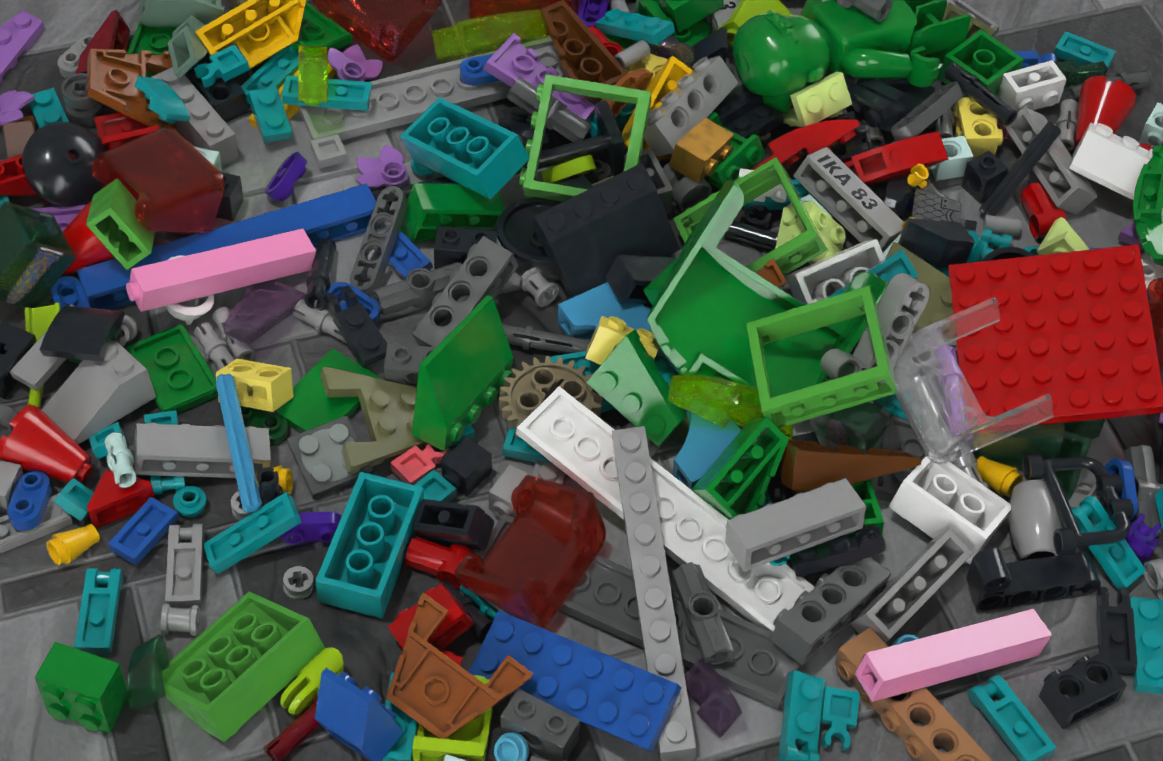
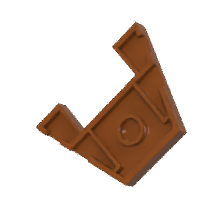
M90 49L87 57L88 97L149 127L159 125L161 132L168 136H173L176 130V122L175 124H170L158 119L159 115L149 109V104L146 103V98L144 97L145 93L134 87L137 76L146 77V71L159 74L173 67L169 51H164L162 55H152L151 51L141 50L140 54H126L125 50Z
M423 592L419 598L418 607L409 627L408 636L402 654H400L386 699L438 738L448 739L531 680L534 674L509 655L506 656L487 684L482 683L428 643L450 612Z

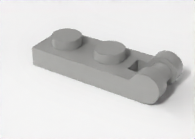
M204 523L193 524V527L181 528L180 525H169L165 603L170 604L171 607L189 608L193 605L201 607L203 544L205 542ZM192 540V543H181V541Z

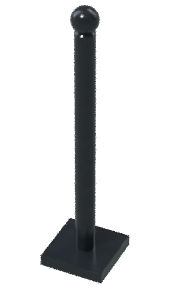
M605 100L596 103V137L542 150L538 170L586 155L603 153L611 175L614 177L622 173L625 155L624 139L608 102ZM528 161L517 171V173L514 176L519 175L521 173L522 168H527ZM445 176L418 182L459 184ZM413 184L399 187L407 199ZM376 190L372 193L376 202L382 190Z

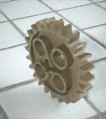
M546 356L545 363H540L536 357L533 358L532 366L522 362L521 371L513 368L511 370V378L505 377L504 387H500L499 409H501V419L507 420V429L515 428V437L518 438L519 436L516 434L517 427L556 390L557 386L565 390L596 416H601L602 396L586 383L593 374L585 376V366L574 369V360H571L567 365L563 364L562 357H559L556 363H552L549 356Z

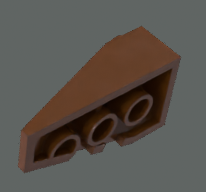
M564 0L541 9L540 13L567 78L615 85L622 77L628 74ZM582 95L585 100L595 105L602 100L601 98Z
M789 439L779 463L782 484L790 488L792 493L796 495L845 478L850 484L919 466L921 465L922 458L910 452L867 448L866 454L861 453L859 448L838 444L835 450H830V447L818 445L816 441Z

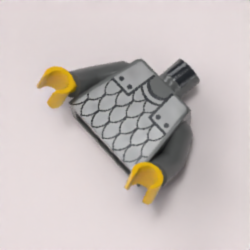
M917 164L911 168L912 174L907 178L908 184L914 187L918 185L919 187L915 190L912 214H910L909 218L961 223L966 231L976 232L977 221L960 219L962 204L957 200L948 198L939 192L930 180H926L929 173L924 165ZM906 221L901 224V227L903 229L906 224Z

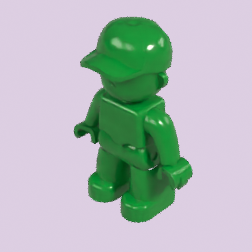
M807 0L801 15L783 16L769 10L767 13L756 15L738 28L733 40L734 63L738 78L750 92L763 96L764 104L785 115L792 106L790 95L821 80L827 70L831 74L842 72L843 76L851 75L855 78H907V82L917 87L933 85L941 72L942 64L940 63H943L945 55L966 40L971 17L968 14H964L943 21L947 6L946 0H892V10L883 21L879 22L854 6L849 8L841 7L835 0Z

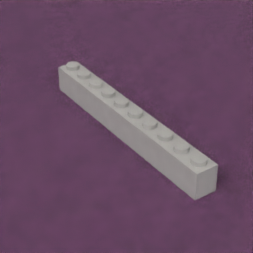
M645 426L613 430V451L646 669L648 672L675 682L682 687L657 741L660 761L696 760V744Z

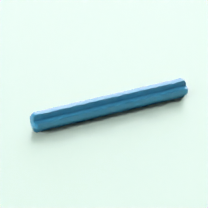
M220 374L217 376L216 387L242 508L246 513L257 512L260 510L262 502L235 380L231 374Z

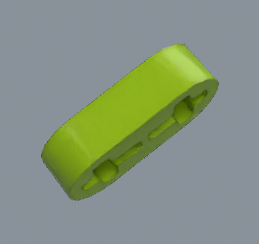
M586 155L541 172L544 182L558 184L580 174L594 171L596 166L592 155Z

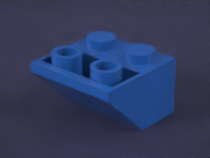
M325 668L321 673L315 720L330 736L367 760L381 761L404 732L394 721L397 715L387 706L380 703L382 698L371 688L365 686L361 690L357 687L358 683L347 673L342 671L337 675L328 668Z

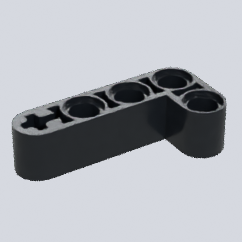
M986 549L973 557L966 576L976 608L982 611L1085 596L1094 593L1101 586L1091 556L1086 552L1005 563L1003 554L999 549Z

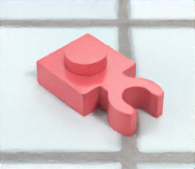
M427 443L426 448L421 451L415 445L390 462L391 470L404 483L415 485L433 469L436 471L435 464H441V460L449 448L445 451L436 452L434 450L438 448Z

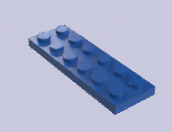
M498 611L469 670V673L472 675H479L490 679L506 656L509 655L534 674L531 680L519 687V689L578 718L585 725L651 753L682 689L675 682L501 611Z

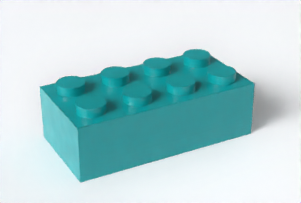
M438 97L400 136L414 161L490 200L530 159L518 134L441 97Z
M364 472L359 473L315 580L318 602L383 619L403 567L407 547L416 533L412 530V523L419 503L424 499V487Z

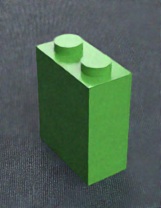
M118 178L93 195L86 225L123 267L128 270L151 254L157 223Z

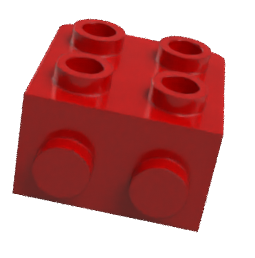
M121 112L94 118L102 146L108 148L111 156L126 153L129 147L138 146L139 149L151 148L156 146V141H160L161 130L159 125L149 127Z

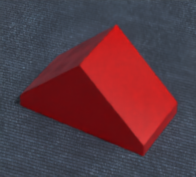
M105 470L87 505L91 524L98 529L136 513L150 497L155 499L150 481L137 478L132 486L123 488L119 487V483H115L113 471Z

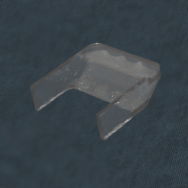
M995 297L916 331L908 339L893 368L898 391L895 396L925 455L933 463H948L1054 417L1052 398L1049 393L994 417L985 415L947 345L950 342L999 322L998 301Z

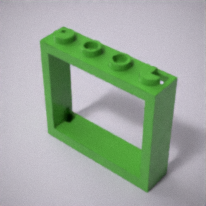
M545 75L544 84L539 83L536 101H540L538 112L533 111L531 118V129H535L533 140H527L525 149L530 159L528 160L527 168H522L520 173L519 185H523L525 196L564 202L587 190L535 181L553 91L637 104L624 171L640 164L651 106L650 91Z
M777 157L734 181L740 186L739 188L744 194L743 206L782 184L806 230L745 267L757 274L767 262L775 259L784 276L828 250L788 173ZM719 191L673 218L685 243L690 233H693Z
M870 286L746 323L762 413L777 428L898 393L878 306ZM866 314L877 367L772 398L763 345ZM886 381V383L878 385V382Z

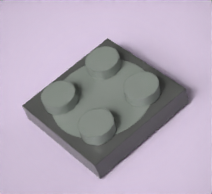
M347 416L287 438V444L312 498L356 482L360 472L373 475L371 465L361 467L360 471L354 474H348L341 450L344 443L359 442Z

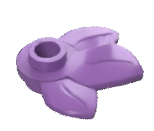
M358 44L349 47L343 53L330 48L327 55V60L330 66L337 71L339 80L364 82V80L375 79L379 76L383 67V63L380 60H366Z
M16 90L1 94L0 126L24 119L20 109L34 100V95L25 91L17 92Z
M385 145L380 152L379 158H357V167L362 175L356 179V182L360 185L367 183L369 188L382 186L400 187L408 180V171L403 165V155L391 146Z

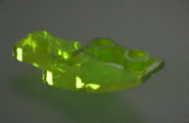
M541 10L517 11L456 22L457 25L434 30L432 31L437 59L442 60L489 48L499 49L513 33L521 38L520 44L547 38V30L540 13Z
M298 47V101H304L306 105L317 106L321 105V102H328L327 47Z
M674 375L670 379L668 401L723 428L730 420L744 427L750 419L764 417L759 392L756 388L707 376ZM793 424L778 428L788 439H792Z

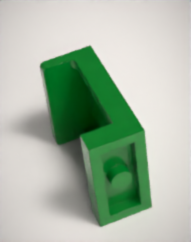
M712 111L707 119L734 134L730 145L733 147L731 155L725 161H721L711 176L706 175L704 177L709 184L721 190L726 180L734 182L738 179L740 168L750 170L765 156L759 136L753 134L746 139L722 126L719 115Z

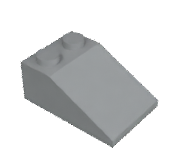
M111 341L104 361L83 360L44 406L42 411L79 444L156 398V394L147 369L117 341Z

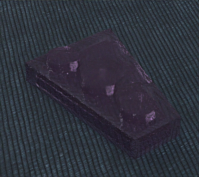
M274 279L253 284L251 287L248 286L244 291V298L235 305L224 322V334L250 345L293 314L294 311H297L294 309L299 300L305 299L306 294Z

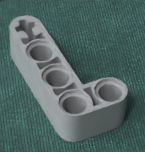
M905 273L897 274L892 278L878 304L892 370L930 296L928 286ZM869 326L865 329L853 355L840 349H831L824 354L820 363L824 374L832 379H837L878 366ZM886 381L878 382V385L886 383Z

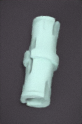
M111 433L105 438V447L108 451V467L113 471L115 483H119V487H130L137 479L133 469V453L127 448L125 436L122 437L121 433Z

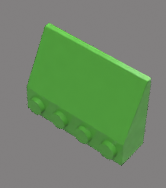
M249 591L149 679L148 682L201 729L225 742L236 734L240 727L254 714L262 710L265 704L280 690L287 687L290 681L297 676V673L325 649V646L309 618Z

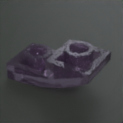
M703 658L696 661L685 675L687 694L700 706L696 714L721 738L743 712L733 693L720 675L709 663H704Z

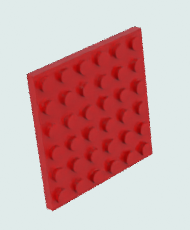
M1139 244L949 265L959 370L962 371L964 378L961 379L962 390L971 431L1163 413V387Z

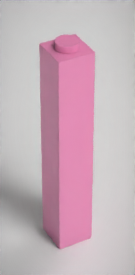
M304 229L294 230L131 269L130 282L126 285L127 294L131 301L136 302L140 312L310 271L316 250Z
M1030 609L868 652L865 654L855 675L871 701L874 702L1039 656L1052 634L1036 611Z

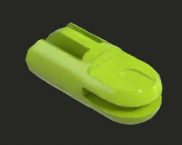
M333 647L323 649L297 673V678L286 688L280 699L281 706L284 709L289 708L288 713L299 715L312 704V701L318 696L321 673L325 668H328L337 675L342 671L344 672L343 657L339 650Z

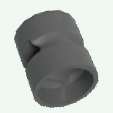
M74 74L63 81L61 90L69 122L86 128L96 126L94 118L104 116L105 110L102 103L87 96V74Z
M669 163L663 168L673 189L672 199L681 211L685 212L686 209L692 208L712 194V188L704 178L699 183H696L669 167Z

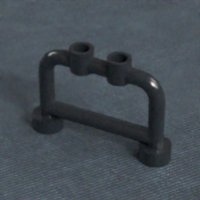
M1039 453L1023 456L1022 469L1025 479L1039 480L1044 478L1065 527L1055 529L1053 533V544L1057 555H1072L1075 553L1076 547L1120 542L1129 535L1131 529L1129 519L1134 515V506L1131 499H1120L1118 496L1123 488L1122 479L1119 474L1109 475L1102 463L1088 456L1042 459ZM1074 469L1091 471L1096 478L1097 492L1099 495L1104 496L1107 502L1108 516L1110 520H1115L1117 528L1114 530L1082 533L1055 471Z

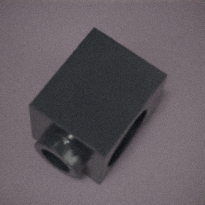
M987 151L967 162L961 187L981 204L1004 178L1008 168L990 151Z

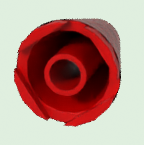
M1093 76L1084 81L1079 95L1075 136L1076 148L1090 122L1095 125L1101 123L1110 127L1113 130V134L1118 132L1136 104V93L1129 85L1116 79L1115 83L1105 81L1107 76Z
M91 202L85 205L47 248L64 253V256L60 257L59 261H56L55 265H52L51 269L47 271L51 276L55 275L61 278L75 273L79 269L115 258L86 225Z
M31 404L21 409L9 425L13 427V430L9 437L3 434L0 440V460L19 464L22 469L30 472H43L50 478L69 483L72 478L83 483L88 479L93 470L91 456L39 407Z

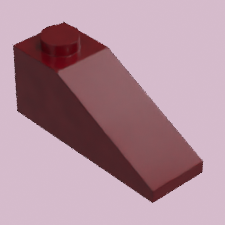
M117 10L111 11L81 53L76 74H87V57L90 49L125 50L127 53L130 29Z

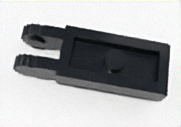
M347 285L341 288L342 297L349 307L343 311L339 301L332 292L324 295L326 306L333 316V322L362 367L364 368L384 359L388 343L362 303L358 302L357 296L351 287Z
M873 524L864 525L863 528L856 530L854 534L842 535L790 554L796 576L801 577L862 561L864 558L882 553L886 543L881 536V530Z
M1100 586L1096 597L1099 653L1102 652L1118 673L1135 674L1138 665L1133 608L1130 607L1128 589L1120 588L1117 594L1118 606L1113 607L1109 606L1107 587Z

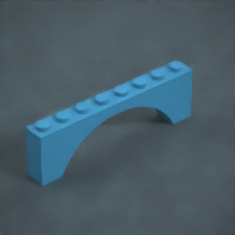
M608 282L558 304L557 324L566 336L592 339L601 316L607 318L610 316L617 317L623 320L628 327L636 330L643 328L652 332L646 319L651 309L640 303H620ZM659 346L654 361L662 359L666 363L669 372H674L688 393L685 411L688 422V435L683 447L674 459L672 475L689 489H692L739 434L741 429L737 419L732 414L727 413L722 403L708 396L684 377Z

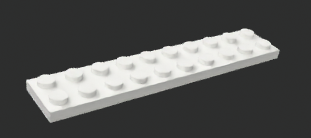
M558 387L517 427L516 434L624 520L612 442V431L614 429L565 390ZM650 458L665 553L680 565L690 562L696 565L700 564L708 587L755 625L774 632L775 626L773 622L776 616L785 608L790 610L797 598L804 591L811 592L814 586L802 576H796L795 571L786 564L773 566L768 562L743 571L725 543L726 526L729 519Z

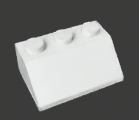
M1090 122L1074 151L1069 169L1134 200L1137 179L1143 165L1148 164L1152 158L1153 149L1148 151L1140 147L1139 142L1128 136L1122 138L1113 134V130L1110 127L1101 123L1095 125Z
M877 239L867 240L790 273L785 277L794 298L804 305H808L827 298L850 283L854 276L868 271L883 261L885 257Z
M933 450L921 461V465L917 466L906 477L888 506L933 539L950 528L973 552L966 560L968 564H971L973 557L983 550L1011 510L1010 503Z

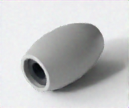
M1028 480L1017 484L1012 491L1010 499L1011 510L1008 519L1012 541L1020 558L1024 561L1057 556L1053 544V533L1055 529L1064 528V525L1046 483L1041 480Z

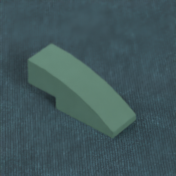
M192 15L172 33L173 38L167 43L174 73L178 78L183 77L208 52L195 34V31L205 25Z

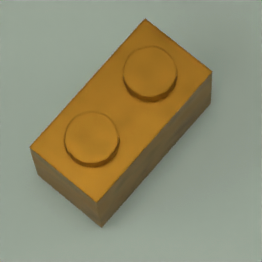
M704 118L675 144L668 166L694 182L699 183L706 175L711 176L721 161H725L731 155L733 147L730 145L734 134L711 120Z

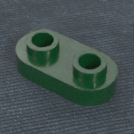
M240 406L242 415L247 414L243 416L245 427L269 428L270 447L281 445L287 440L289 435L288 423L282 415Z

